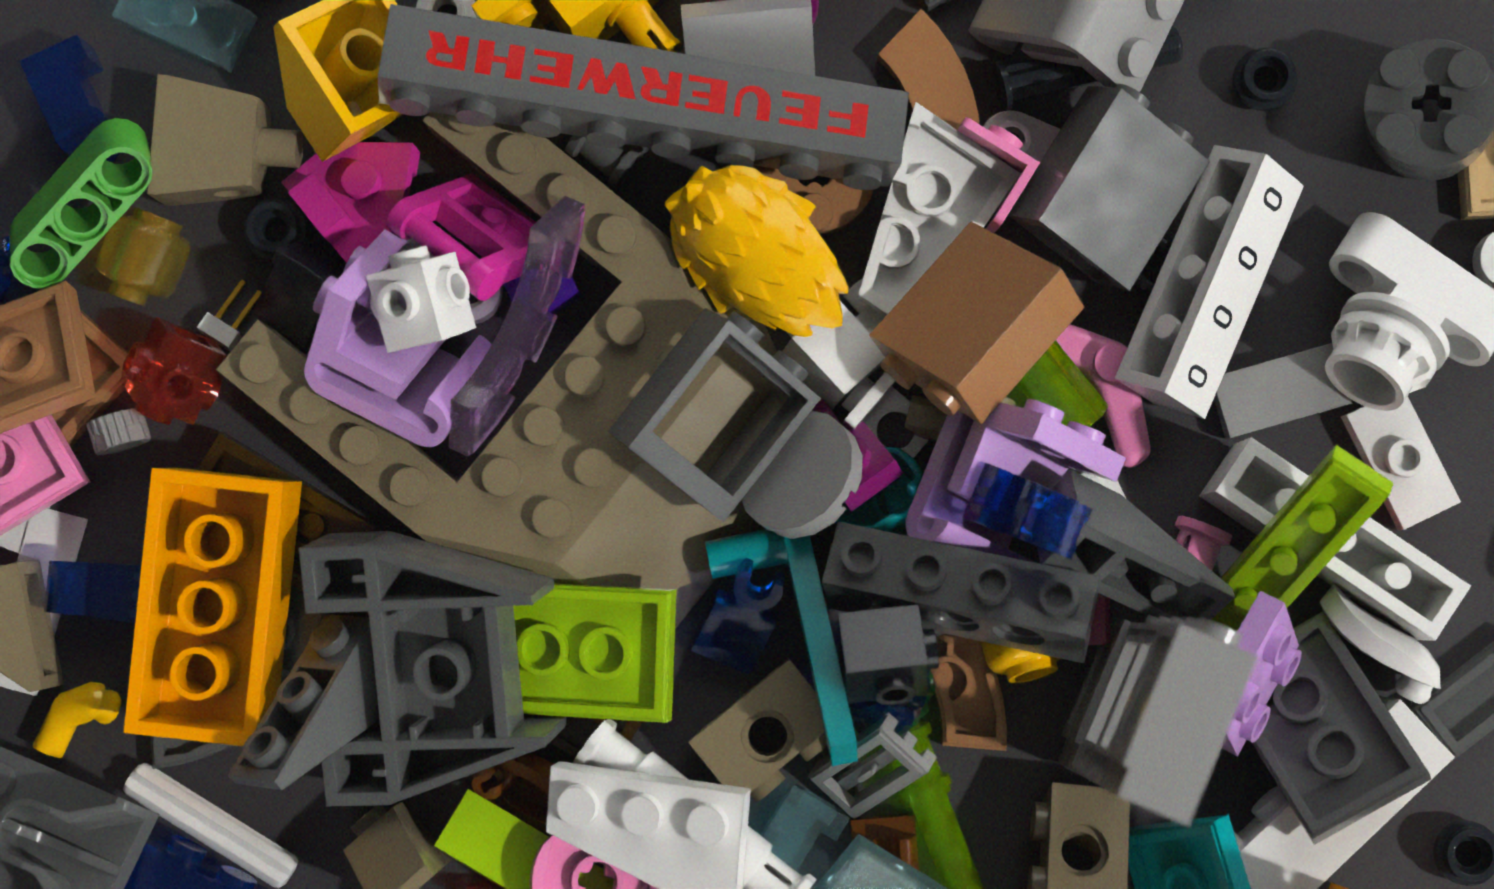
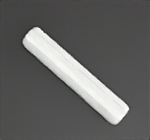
M139 764L127 778L123 787V791L127 796L149 810L160 814L159 816L272 887H282L294 873L298 864V859L294 854L158 769H152L150 764Z

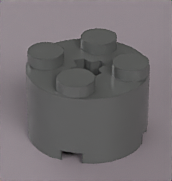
M1425 39L1412 42L1386 54L1371 76L1365 93L1364 124L1368 142L1379 158L1391 169L1411 179L1424 181L1444 179L1455 175L1469 166L1488 146L1494 132V74L1485 57L1476 50L1445 39ZM1424 100H1437L1438 108L1443 109V111H1439L1436 122L1424 121L1423 111L1418 110L1423 107Z

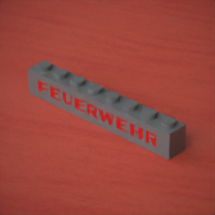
M390 4L378 72L379 103L388 104L393 110L410 116H423L430 111L454 115L459 121L477 127L491 126L495 122L521 126L522 130L526 133L538 137H555L560 133L586 137L590 143L604 148H619L624 144L651 148L653 153L665 158L680 159L690 154L714 158L718 164L724 167L729 165L747 167L757 165L779 169L782 175L799 180L812 179L816 176L841 179L846 186L859 190H873L880 186L889 187L902 162L909 92L395 4Z

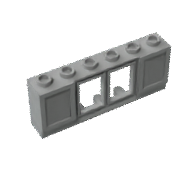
M1138 614L1134 622L1126 619L1110 618V642L1106 645H1098L1060 734L1066 737L1056 761L1119 797L1188 826L1258 656L1237 648L1242 638L1241 634L1203 618L1197 621L1188 617L1183 620L1172 616V619L1164 616L1156 618L1151 615L1144 617Z

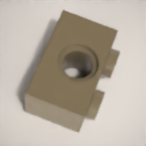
M789 658L694 734L688 741L722 785L750 788V796L756 803L786 779L779 769L791 759L800 754L807 762L827 746L816 692ZM773 717L784 725L787 732L786 739L779 749L772 752H763L752 745L748 732L751 725L757 719Z
M1052 782L1042 802L1034 801L1032 806L1031 841H1040L1039 866H1030L1027 889H1127L1130 801L1113 794L1103 787ZM1069 844L1082 847L1090 855L1092 868L1086 871H1078L1071 868L1064 861L1061 848Z

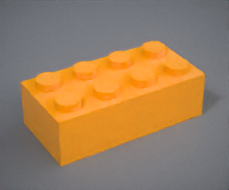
M152 468L123 733L244 746L250 735L254 733L276 697L277 690L281 684L302 481L183 468Z

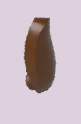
M527 753L472 774L471 787L476 794L489 800L543 834H549L546 832L550 772L551 766L554 763L535 754Z

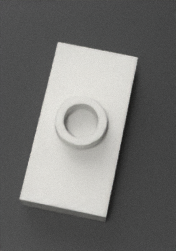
M1408 396L1403 404L1395 410L1383 411L1362 406L1341 417L1363 462L1393 482L1390 496L1384 501V504L1397 530H1405L1461 502Z

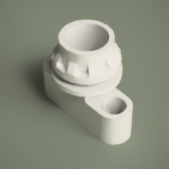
M1374 212L1360 214L1329 261V267L1333 275L1357 294L1348 299L1341 311V318L1331 332L1334 350L1325 363V371L1332 384L1351 400L1372 409L1390 411L1399 408L1409 393L1425 388L1435 372L1443 366L1448 357L1469 366H1482L1489 361L1494 352V289L1391 218Z

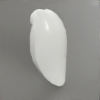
M1335 583L1331 586L1320 601L1322 609L1331 625L1345 640L1362 653L1402 673V676L1395 684L1399 695L1418 704L1429 701L1433 687L1440 689V668L1429 650L1409 634L1354 603Z

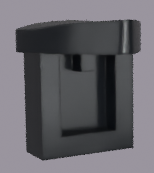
M308 240L278 247L271 260L275 265L253 311L257 316L302 347L310 344L315 334L320 314L313 311V305L320 288L329 276L338 279L343 274L347 264L328 241Z

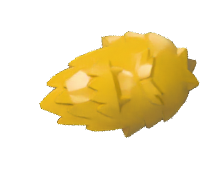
M729 165L711 171L704 166H700L691 176L686 186L673 193L665 201V206L672 216L669 229L677 261L682 269H688L698 290L703 287L706 289L718 313L722 314L734 307L753 320L775 331L778 327L792 335L801 337L813 335L810 325L832 329L842 326L843 312L839 294H848L847 282L837 265L834 254L809 220L816 205L789 191L785 181L763 176L753 167Z

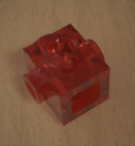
M156 316L144 343L136 341L125 358L121 372L122 377L126 378L123 385L133 401L137 402L135 410L140 414L166 425H170L173 418L194 425L200 410L207 411L210 409L218 396L222 377L218 375L219 372L216 369L227 356L214 340Z

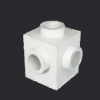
M427 245L388 255L391 268L366 275L371 293V309L379 321L387 353L442 341L476 328L469 303L470 290L468 280L459 267L456 252L430 258Z

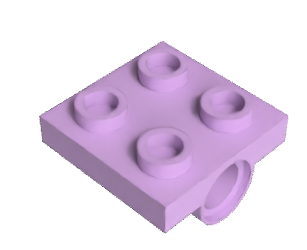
M1261 591L1237 633L1242 635L1237 648L1258 656V659L1221 745L1222 749L1236 756L1239 755L1246 740L1254 743L1260 737L1270 716V707L1266 706L1277 684L1286 686L1290 682L1301 659V651L1297 649L1299 644L1285 602Z

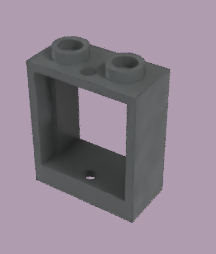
M705 308L607 432L724 523L821 398L803 383L809 373L799 363L781 350H778L772 357L757 344L764 334L747 319L735 311H732L726 319ZM723 343L775 388L710 471L704 474L653 433V430Z

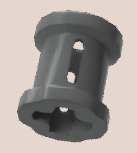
M572 135L565 148V152L571 157L580 155L608 178L607 184L615 191L629 179L649 151L648 147L624 144L619 148L599 147L590 143L586 137Z

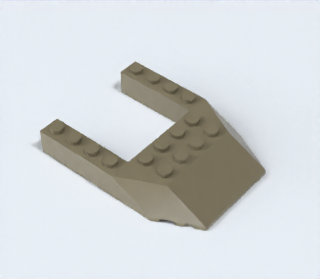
M429 112L423 119V122L436 139L618 285L464 475L458 479L415 443L318 395L309 386L305 378L304 367L308 356L277 330L259 320L253 324L216 370L425 541L554 578V583L676 589V629L716 580V578L712 579L705 541L752 532L760 524L745 511L742 500L723 523L607 431L705 308L726 319L732 311L743 316L764 334L757 344L773 357L777 350L765 325L753 320L734 307L722 314L718 313L706 289L703 287L698 290L688 269H682L674 253L672 240L546 137L528 134L522 130L521 126L495 122L491 126L477 127L459 121L454 115ZM722 343L653 430V433L704 474H707L775 387Z

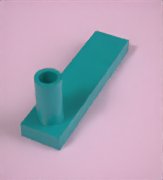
M761 529L705 541L712 579L782 564L788 565L832 767L858 761L857 741L810 535L791 539L779 536L773 531Z

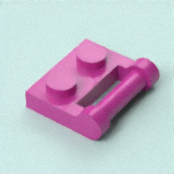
M473 173L400 200L393 206L387 217V226L401 239H413L421 246L427 245L428 252L433 256L456 252L459 267L468 280L470 293L481 301L491 298L500 289L502 284L554 263L562 242ZM436 220L443 227H445L451 235H453L456 238H459L461 241H463L466 245L472 248L483 258L479 259L467 248H465L458 241H456L449 234H447L444 230H442L435 223H433V221Z

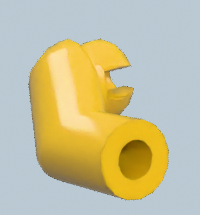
M89 682L60 693L52 702L32 747L46 755L63 758L77 726L89 723L93 719L104 725L115 720L121 708L122 700L120 695L116 691L105 690L104 684Z

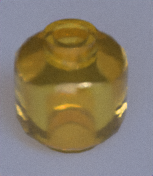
M138 207L134 208L132 215L123 214L106 233L95 262L97 271L102 276L112 280L108 292L142 306H145L149 295L158 298H166L172 295L191 251L189 241L180 235L183 225Z

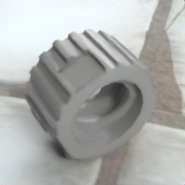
M131 408L113 412L91 420L86 424L96 455H107L129 450L151 439L142 408Z

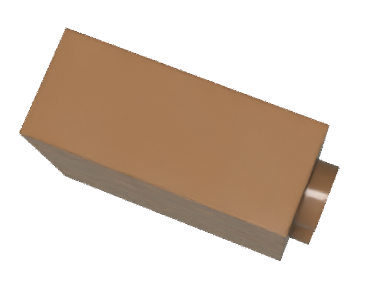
M971 221L869 336L885 357L880 362L881 368L890 374L896 383L906 389H910L915 383L923 388L925 396L947 415L953 416L959 410L982 424L1083 310L1084 306L1061 268Z

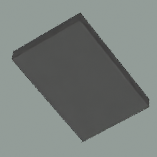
M1323 611L1293 628L1299 644L1297 649L1301 651L1298 668L1286 686L1277 684L1266 706L1270 707V716L1260 737L1254 743L1251 742L1314 845L1431 780L1429 771Z

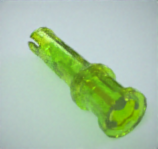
M929 721L918 722L914 727L907 730L918 739L913 747L918 754L928 748L935 755L928 737L933 731ZM881 744L877 746L878 750L883 748ZM897 759L891 762L893 769L902 765ZM936 759L927 774L895 794L898 801L903 803L904 807H912L943 889H984L947 795L952 790L951 784L953 780L949 772L941 770Z

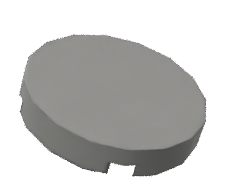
M811 410L742 498L745 511L766 530L791 539L814 535L836 522L846 510L842 504L847 500L850 491L856 494L862 480L863 455L855 436L829 414Z

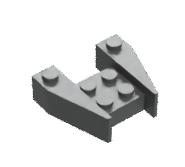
M392 531L329 533L299 548L306 614L369 611L380 721L371 725L322 761L326 806L390 805L546 747L567 726V718L564 716L524 717L513 607L533 605L555 588L554 578Z

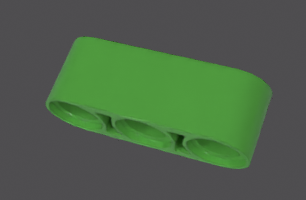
M114 118L98 125L14 218L10 225L9 234L10 268L13 275L22 284L32 288L45 289L64 280L147 189L152 179L151 157L145 131L138 124L128 119ZM116 153H128L135 157L130 162L124 164H114L106 160L109 156ZM78 198L94 202L89 207L82 209L66 205L70 200ZM34 244H46L53 247L45 252H33L27 249V247Z

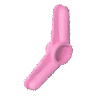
M1069 324L1044 354L1082 374L1095 388L1116 453L1126 457L1123 466L1128 468L1136 467L1149 456L1150 442L1141 395L1115 379L1128 347L1113 339Z

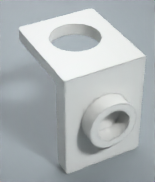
M887 372L876 383L866 376L841 405L850 412L842 425L848 431H853L858 424L864 421L878 438L877 425L880 419L886 414L893 412L907 416L910 401L892 386L895 379ZM913 435L911 442L901 449L914 458L929 440Z

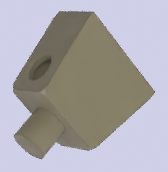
M157 74L150 156L152 179L148 185L147 194L163 205L169 206L260 197L264 195L266 190L267 166L300 168L303 158L301 130L270 128L271 109L259 97L179 77Z

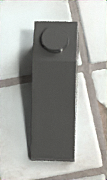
M1071 469L1029 510L1040 564L1099 576L1098 593L1142 614L1151 615L1156 618L1164 616L1172 619V616L1183 620L1188 617L1197 621L1200 618L1210 621L1235 598L1233 589L1125 497Z

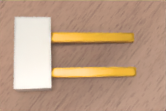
M242 279L217 314L213 316L207 312L197 326L200 333L230 352L242 338L237 329L259 300L262 293L257 290L232 327L221 321L222 316L245 286L246 282Z

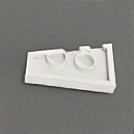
M915 102L903 143L902 162L892 179L857 298L886 317L971 221L983 228L986 226L1021 173Z
M559 761L551 766L546 832L658 889H742L751 789Z

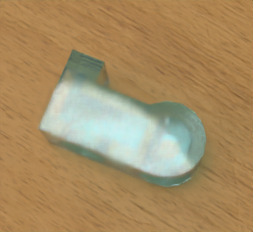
M793 780L760 835L772 844L771 852L798 872L800 865L819 834L823 833L837 841L850 819L846 812Z

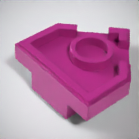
M359 142L323 162L316 153L281 183L321 235L347 263L351 254L358 246L367 249L384 230L395 234L387 226V217L396 203L409 196L412 177L417 176L420 151L413 143Z

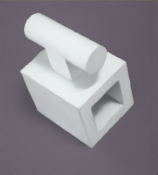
M862 279L848 290V294L843 295L859 313L857 317L840 301L843 312L842 326L832 329L810 325L813 335L808 337L795 336L788 333L791 340L782 351L808 371L809 375L803 382L822 398L831 410L842 402L866 376L869 377L880 366V362L885 358L869 336L885 316L857 298Z

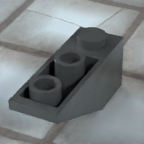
M325 614L320 624L310 635L308 644L288 677L279 686L276 697L259 725L245 742L242 753L228 774V777L234 783L283 790L380 720L369 617Z

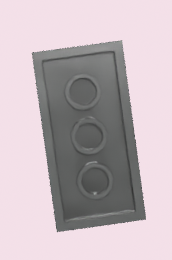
M0 747V889H124L160 814Z

